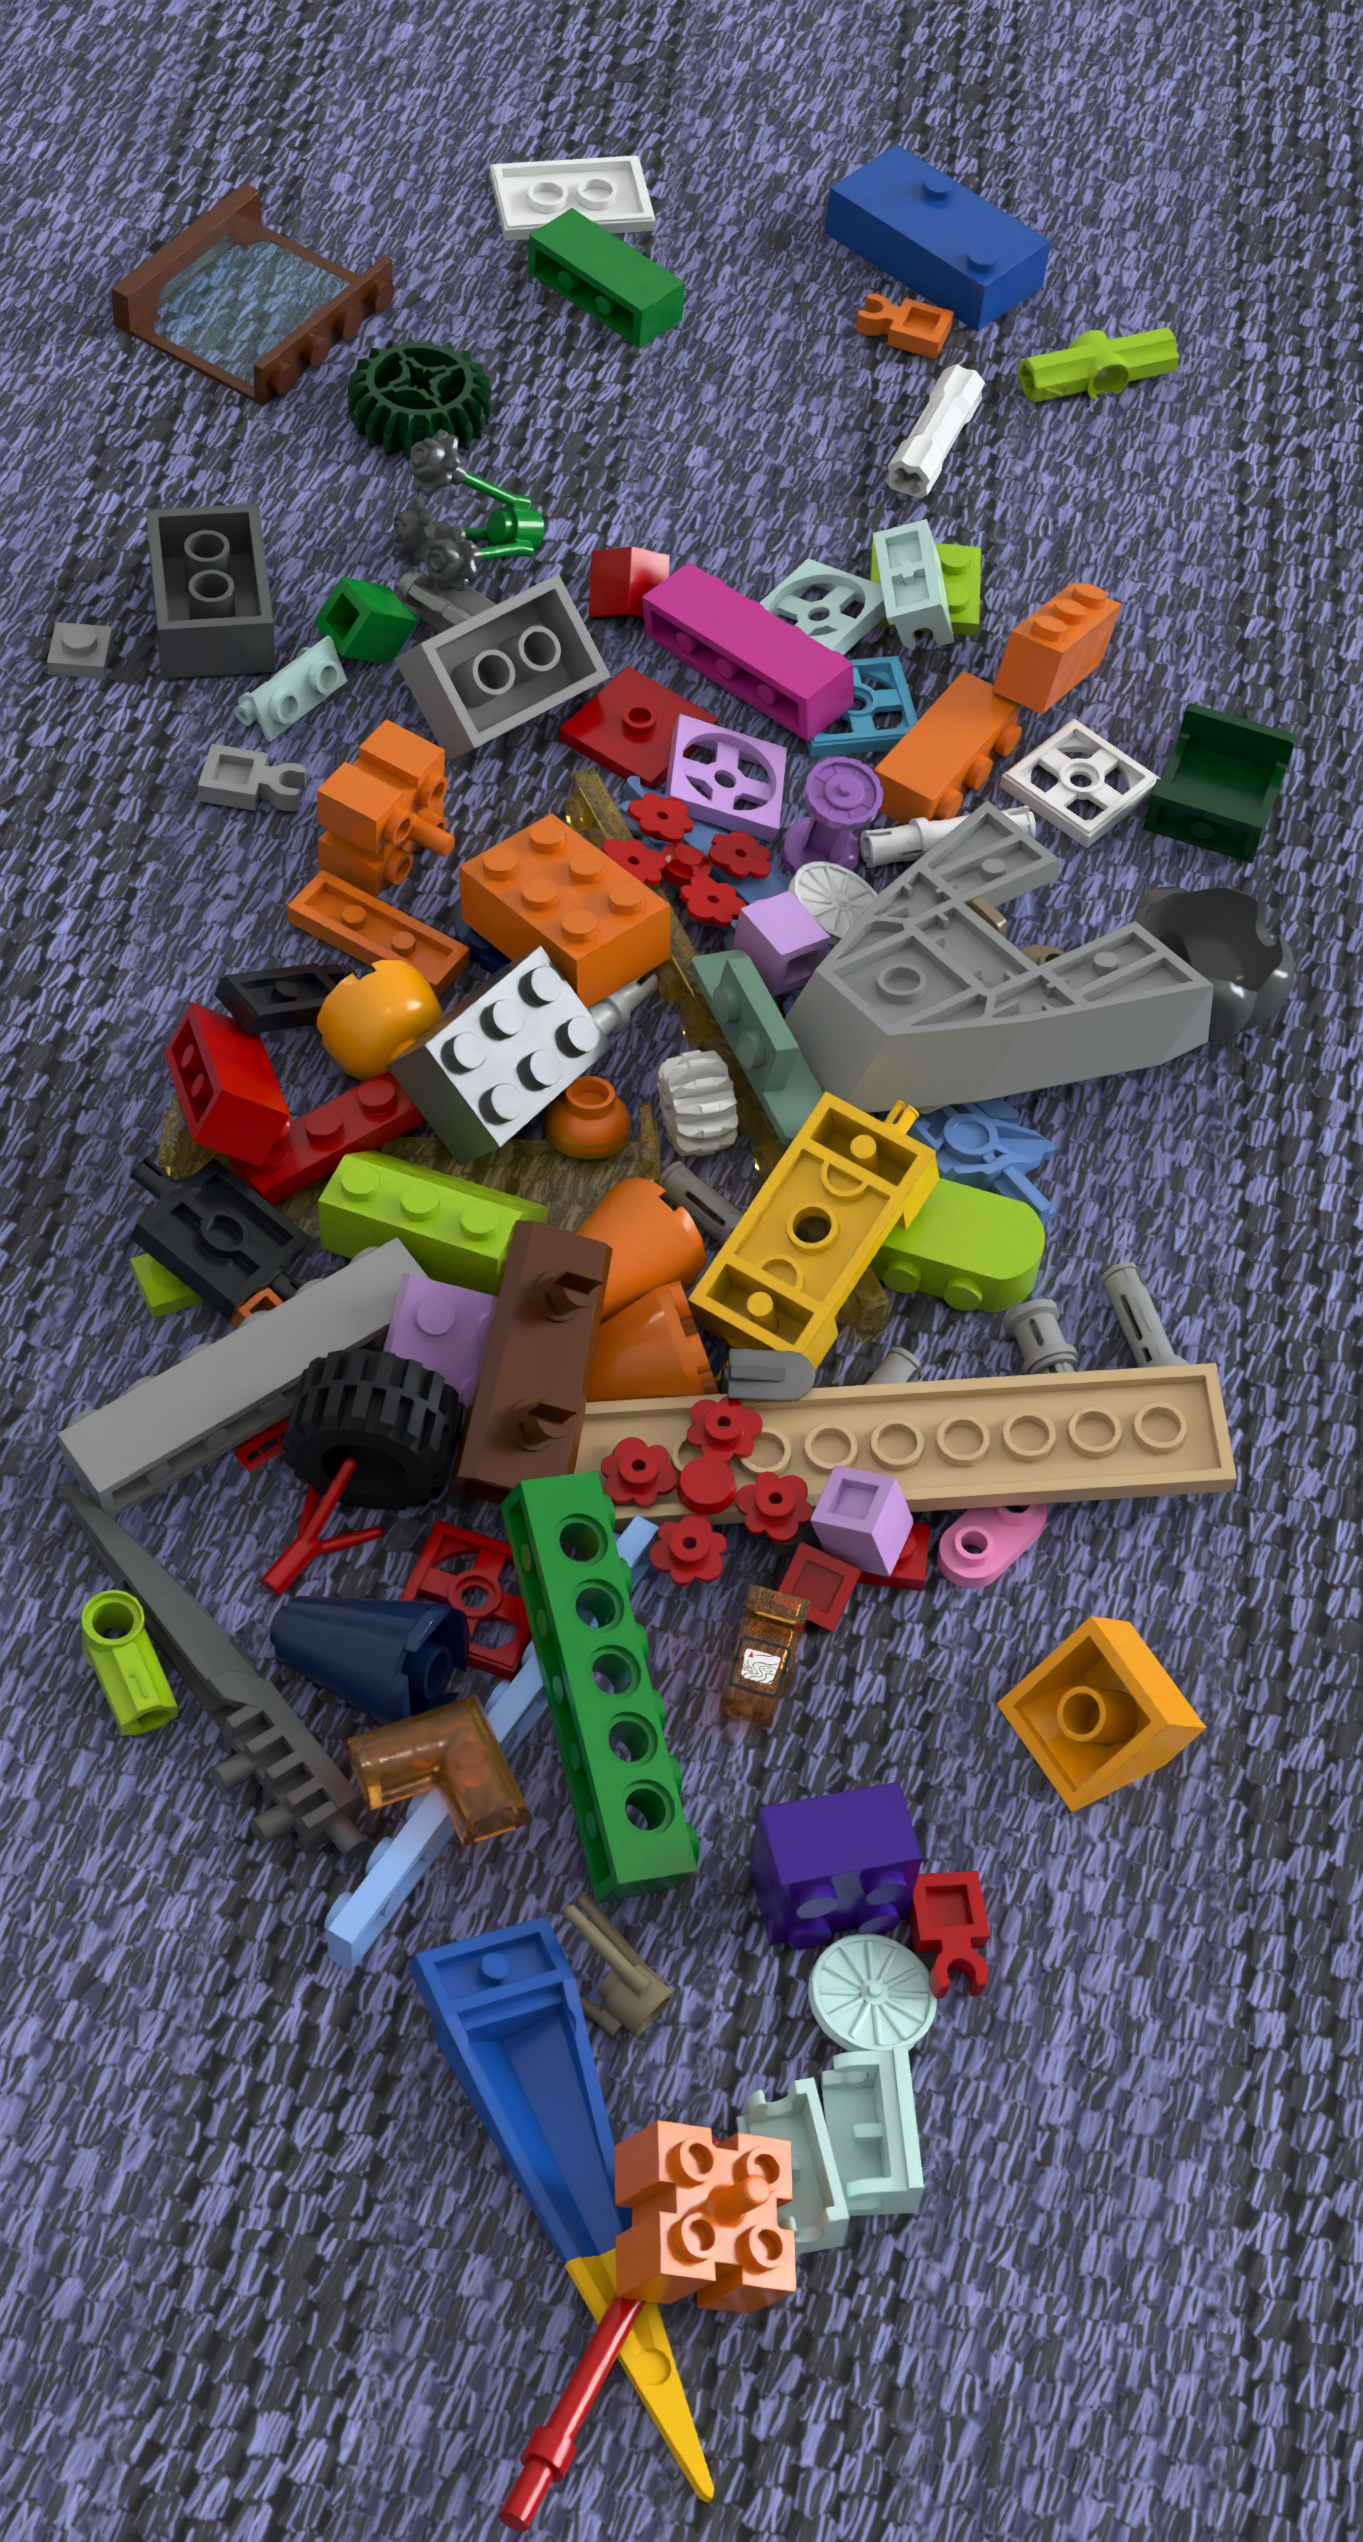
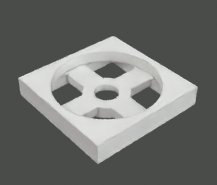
M1072 719L1001 776L999 787L1088 848L1147 800L1152 794L1157 779L1161 778L1077 720ZM1082 752L1092 754V756L1088 759H1070L1063 753ZM1037 765H1040L1058 778V783L1046 793L1031 783V774ZM1115 768L1120 771L1126 780L1128 791L1124 795L1104 782L1105 776ZM1074 775H1084L1091 780V785L1088 787H1077L1071 783L1070 778ZM1076 799H1088L1104 811L1093 820H1083L1066 807Z

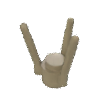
M581 1894L577 1902L590 1918V1921L574 1905H567L564 1908V1916L613 1969L597 1991V1994L605 2000L603 2008L580 1997L584 2017L595 2022L612 2038L623 2027L627 2028L634 2036L639 2037L652 2024V2019L656 2020L667 2008L674 1996V1992L665 1985V1981L644 1963L588 1894Z

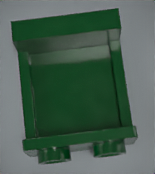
M1188 704L1178 738L1162 778L1157 779L1152 791L1143 830L1253 864L1285 778L1296 742V736L1292 733L1197 704Z

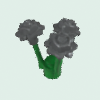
M440 429L431 439L425 438L411 447V459L408 462V468L414 476L412 488L430 498L439 488L447 487L450 483L453 485L462 483L507 506L490 514L486 528L450 527L448 522L434 521L429 510L425 508L422 497H415L413 502L408 503L406 510L396 513L392 539L398 551L408 554L412 566H419L420 562L426 564L429 575L437 580V585L441 590L454 588L457 591H466L468 579L475 578L477 575L476 566L480 564L481 560L514 555L531 557L542 543L544 520L537 510L529 509L531 504L529 496L514 495L467 472L466 466L460 463V458L457 454L458 437L449 435L448 432ZM471 540H487L496 546L479 548Z

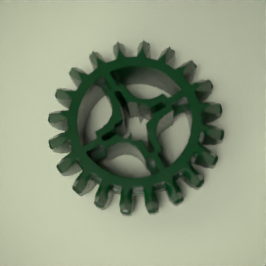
M409 336L406 344L398 345L389 340L385 350L371 348L369 358L358 359L357 368L351 373V378L348 382V413L356 427L357 435H366L369 447L383 443L387 457L395 453L398 448L403 449L405 457L409 462L411 459V447L425 438L431 439L440 429L448 432L449 435L458 437V447L469 450L473 438L481 439L482 431L485 425H488V418L491 416V386L489 385V377L485 376L482 363L471 361L469 351L455 352L452 342L442 346L435 345L431 337L425 343H415Z

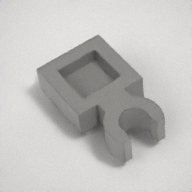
M211 744L198 783V801L256 811L259 799L269 800L273 806L280 810L297 811L300 806L299 789L296 788L305 789L306 767L297 763H282L272 767L269 766V753Z

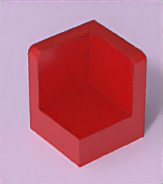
M632 546L592 551L589 616L594 618L630 616L644 620L642 596L669 577L670 555Z

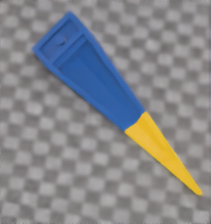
M547 1916L416 1953L409 1969L437 2030L434 2039L599 2325L616 2293V2236L632 2227L631 2208L615 2206V2144L592 2054L576 1977ZM646 2301L617 2358L699 2499L709 2503L713 2497L714 2486L686 2401L658 2304Z

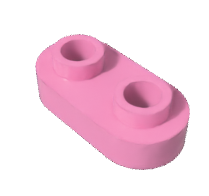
M1046 1503L1016 1505L1024 1510L1022 1513L1010 1512L1005 1506L969 1508L941 1537L937 1552V1562L942 1574L952 1583L965 1588H981L991 1584L1040 1537L1047 1518ZM963 1546H977L982 1550V1553H969Z

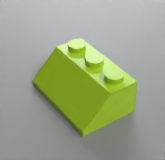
M374 1150L345 1154L318 1200L321 1249L353 1259L366 1248L372 1246L380 1247L398 1237L429 1279L493 1296L504 1251L516 1220L542 1224L547 1215V1206Z

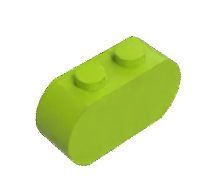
M939 1178L940 1180L908 1229L904 1230L894 1225L865 1270L870 1277L882 1280L890 1289L896 1292H923L943 1298L951 1307L961 1311L980 1309L990 1313L1001 1312L1017 1306L1031 1293L1036 1282L1044 1250L1045 1232L1038 1215L1027 1203Z

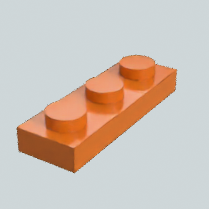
M321 870L287 905V921L371 967H373L371 963L380 960H403L416 967L428 981L437 999L470 964L469 947L324 870Z

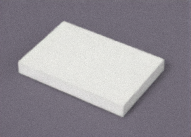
M638 156L490 165V179L504 240L529 239L531 233L571 208L597 223L611 234L655 231L656 220Z

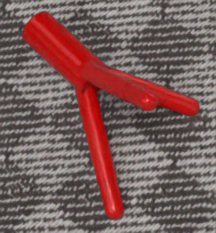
M354 1458L344 1460L321 1502V1494L314 1491L313 1486L309 1485L297 1537L259 1580L261 1585L278 1597L285 1593L314 1557L378 1539L383 1535V1530L378 1526L320 1541L317 1540L319 1533L357 1467V1462Z

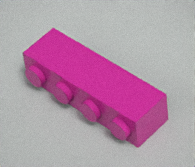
M690 562L642 596L645 635L683 663L804 740L809 741L854 706L853 663L848 661L841 653L825 647L806 635L799 627L788 624L767 611L757 601L749 600L725 585L718 577L707 574Z

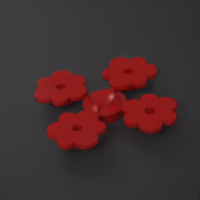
M654 793L645 794L642 800L631 801L627 809L628 815L633 820L639 822L638 828L642 833L656 840L672 844L665 846L661 854L654 850L646 849L645 845L636 839H629L625 843L617 839H608L601 848L604 854L643 884L645 882L649 885H657L663 876L673 885L682 887L679 897L687 903L686 912L697 921L712 925L716 924L721 927L730 926L733 919L738 920L740 908L747 905L742 899L735 896L736 890L733 886L727 883L717 884L712 878L708 877L711 872V863L720 867L726 874L738 879H744L749 876L756 879H764L769 876L771 871V865L768 862L771 856L770 851L762 845H756L755 839L742 831H733L729 836L721 833L715 834L711 841L712 847L708 852V857L704 852L695 847L679 843L683 840L685 833L692 832L695 825L694 821L686 816L688 809L683 802L674 798L662 799Z
M729 1396L723 1397L719 1403L704 1399L692 1406L690 1420L693 1425L688 1428L686 1439L691 1446L701 1448L702 1457L690 1461L683 1468L679 1478L676 1470L667 1464L669 1454L665 1447L661 1445L648 1447L643 1440L636 1437H628L621 1440L616 1446L615 1455L606 1456L601 1462V1473L604 1477L608 1478L605 1483V1493L610 1496L613 1503L627 1504L634 1501L641 1508H649L656 1503L657 1495L669 1494L676 1488L680 1502L687 1509L696 1513L685 1516L679 1524L672 1521L663 1523L658 1529L659 1541L653 1544L649 1552V1560L652 1567L663 1573L670 1572L672 1582L678 1586H687L693 1582L694 1578L700 1582H712L722 1574L723 1560L721 1555L726 1551L727 1541L722 1534L712 1532L710 1521L703 1515L720 1513L726 1510L735 1499L736 1508L741 1514L746 1516V1530L753 1535H761L766 1532L767 1536L777 1543H787L793 1540L798 1533L799 1525L808 1523L813 1515V1508L806 1501L808 1486L802 1478L795 1475H787L779 1479L773 1472H762L757 1476L755 1485H745L737 1492L733 1472L727 1463L732 1460L733 1456L747 1458L752 1455L754 1451L753 1439L760 1435L763 1422L761 1416L756 1411L742 1409L740 1400L728 1399ZM686 1546H692L693 1548H692V1549H688V1548H685V1547H686Z

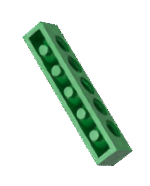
M598 1471L520 1480L500 1507L596 1903H602L677 1888L698 1871L696 1864L699 1859V1842L695 1829L690 1823L685 1821L679 1797L682 1790V1775L679 1764L674 1756L668 1754L662 1730L665 1723L664 1703L659 1691L651 1686L646 1666L648 1640L643 1626L635 1622L629 1599L632 1589L631 1572L626 1560L622 1557L619 1558L613 1535L616 1518L612 1499L607 1493H603ZM560 1542H566L574 1546L580 1553L582 1562L574 1561L566 1556L561 1549ZM576 1606L588 1609L595 1616L598 1628L585 1624L579 1618ZM592 1672H599L605 1675L614 1687V1694L602 1691L595 1684ZM608 1738L617 1739L628 1748L631 1762L621 1760L612 1752ZM625 1805L634 1806L643 1813L647 1821V1830L637 1828L630 1822L626 1815Z

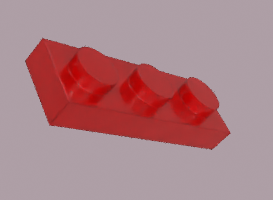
M389 1071L374 1076L292 1121L284 1142L279 1148L271 1149L262 1167L229 1156V1161L233 1174L273 1206L334 1172L345 1154L373 1150L424 1122V1117Z

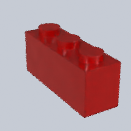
M191 1002L164 1051V1056L192 1141L262 1167L271 1149L279 1148L284 1142L290 1128L291 1115L260 1033L248 1034L234 1018Z

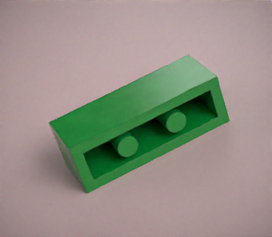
M569 209L529 235L528 273L637 347H642L682 320L685 283L575 209Z

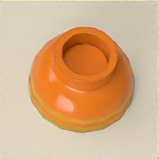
M582 1076L573 1081L565 1091L552 1101L545 1116L543 1130L545 1138L554 1149L570 1157L585 1160L602 1159L619 1153L629 1144L632 1135V1123L625 1103L615 1094L614 1087L608 1081L595 1076Z

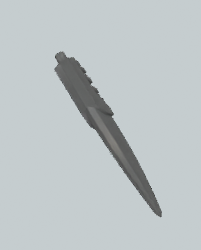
M69 1483L57 1485L79 1527L119 1591L129 1593L141 1604L145 1618V1629L205 1708L211 1719L222 1731L224 1736L223 1748L230 1757L210 1769L212 1779L217 1788L224 1793L246 1780L251 1783L256 1779L263 1787L262 1799L269 1809L250 1820V1827L256 1839L262 1845H265L286 1832L290 1835L297 1831L299 1834L298 1845L305 1854L320 1847L329 1840L333 1842L346 1860H352L363 1853L369 1843L354 1824L364 1806L361 1796L273 1683L264 1678L250 1659L206 1609L133 1536L76 1486Z

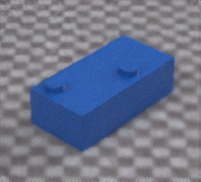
M898 144L830 187L825 233L938 307L954 311L953 317L977 332L1043 287L1051 244L1050 240Z

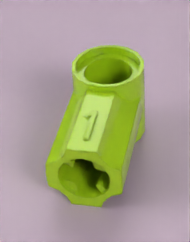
M119 1590L102 1591L91 1597L84 1606L81 1616L83 1654L86 1661L95 1670L121 1736H137L164 1726L170 1720L178 1717V1706L145 1629L143 1607L135 1597ZM114 1627L128 1632L127 1635L118 1639H107L99 1635L101 1631Z

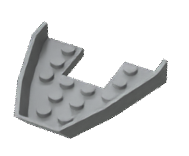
M987 800L877 895L815 969L784 1020L823 1093L827 1091L865 1113L891 1111L897 1100L904 1101L906 1108L908 1105L914 1108L973 1103L1161 1065L1208 1042L1214 985L1136 921L1038 966L975 913L969 907V902L977 896H982L989 904L996 907L1059 878L1060 859Z

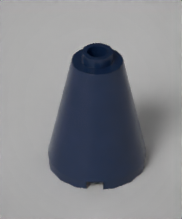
M297 1596L287 1606H282L276 1612L270 1627V1641L274 1645L276 1657L280 1662L399 1735L422 1740L428 1739L440 1728L458 1695V1692L443 1694L451 1679L454 1668L466 1671L469 1658L470 1629L467 1615L462 1610L453 1608L445 1602Z

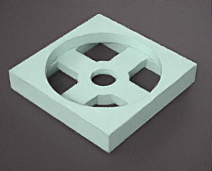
M807 559L760 602L767 611L775 616L783 615L798 621L794 626L799 627L806 635L825 647L842 655L846 654L886 616L881 584L811 559ZM813 585L830 591L822 600L809 602L800 598ZM854 600L865 604L862 612L856 619L841 613ZM815 613H829V616L821 621L809 619Z

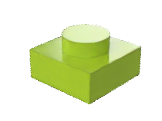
M148 1253L130 1259L132 1274L153 1319L205 1302V1300Z

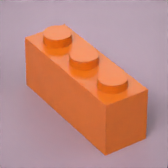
M1072 582L1011 631L992 692L1041 714L1046 712L1100 664L1104 658L1122 604L1107 598L1106 592L1095 585L1087 583L1075 584Z
M963 670L874 769L873 773L878 776L881 782L880 785L883 788V801L879 811L904 825H908L909 821L913 818L925 817L928 821H938L955 817L962 804L963 794L970 787L976 791L979 790L987 780L992 769L993 760L997 755L1000 754L1007 757L1017 745L1022 732V727L1017 725L1021 704L992 692L993 685Z

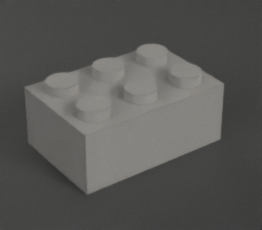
M559 573L394 658L439 746L445 749V758L449 761L611 677Z

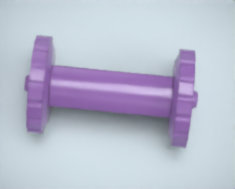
M836 756L835 758L830 757L822 760L821 763H817L809 772L804 785L803 796L807 809L813 815L812 817L808 816L800 819L799 822H795L787 831L782 844V858L791 875L795 876L798 869L803 865L816 861L834 863L852 872L855 870L859 860V846L851 830L863 828L866 824L871 823L878 814L883 801L881 782L869 766L853 758Z

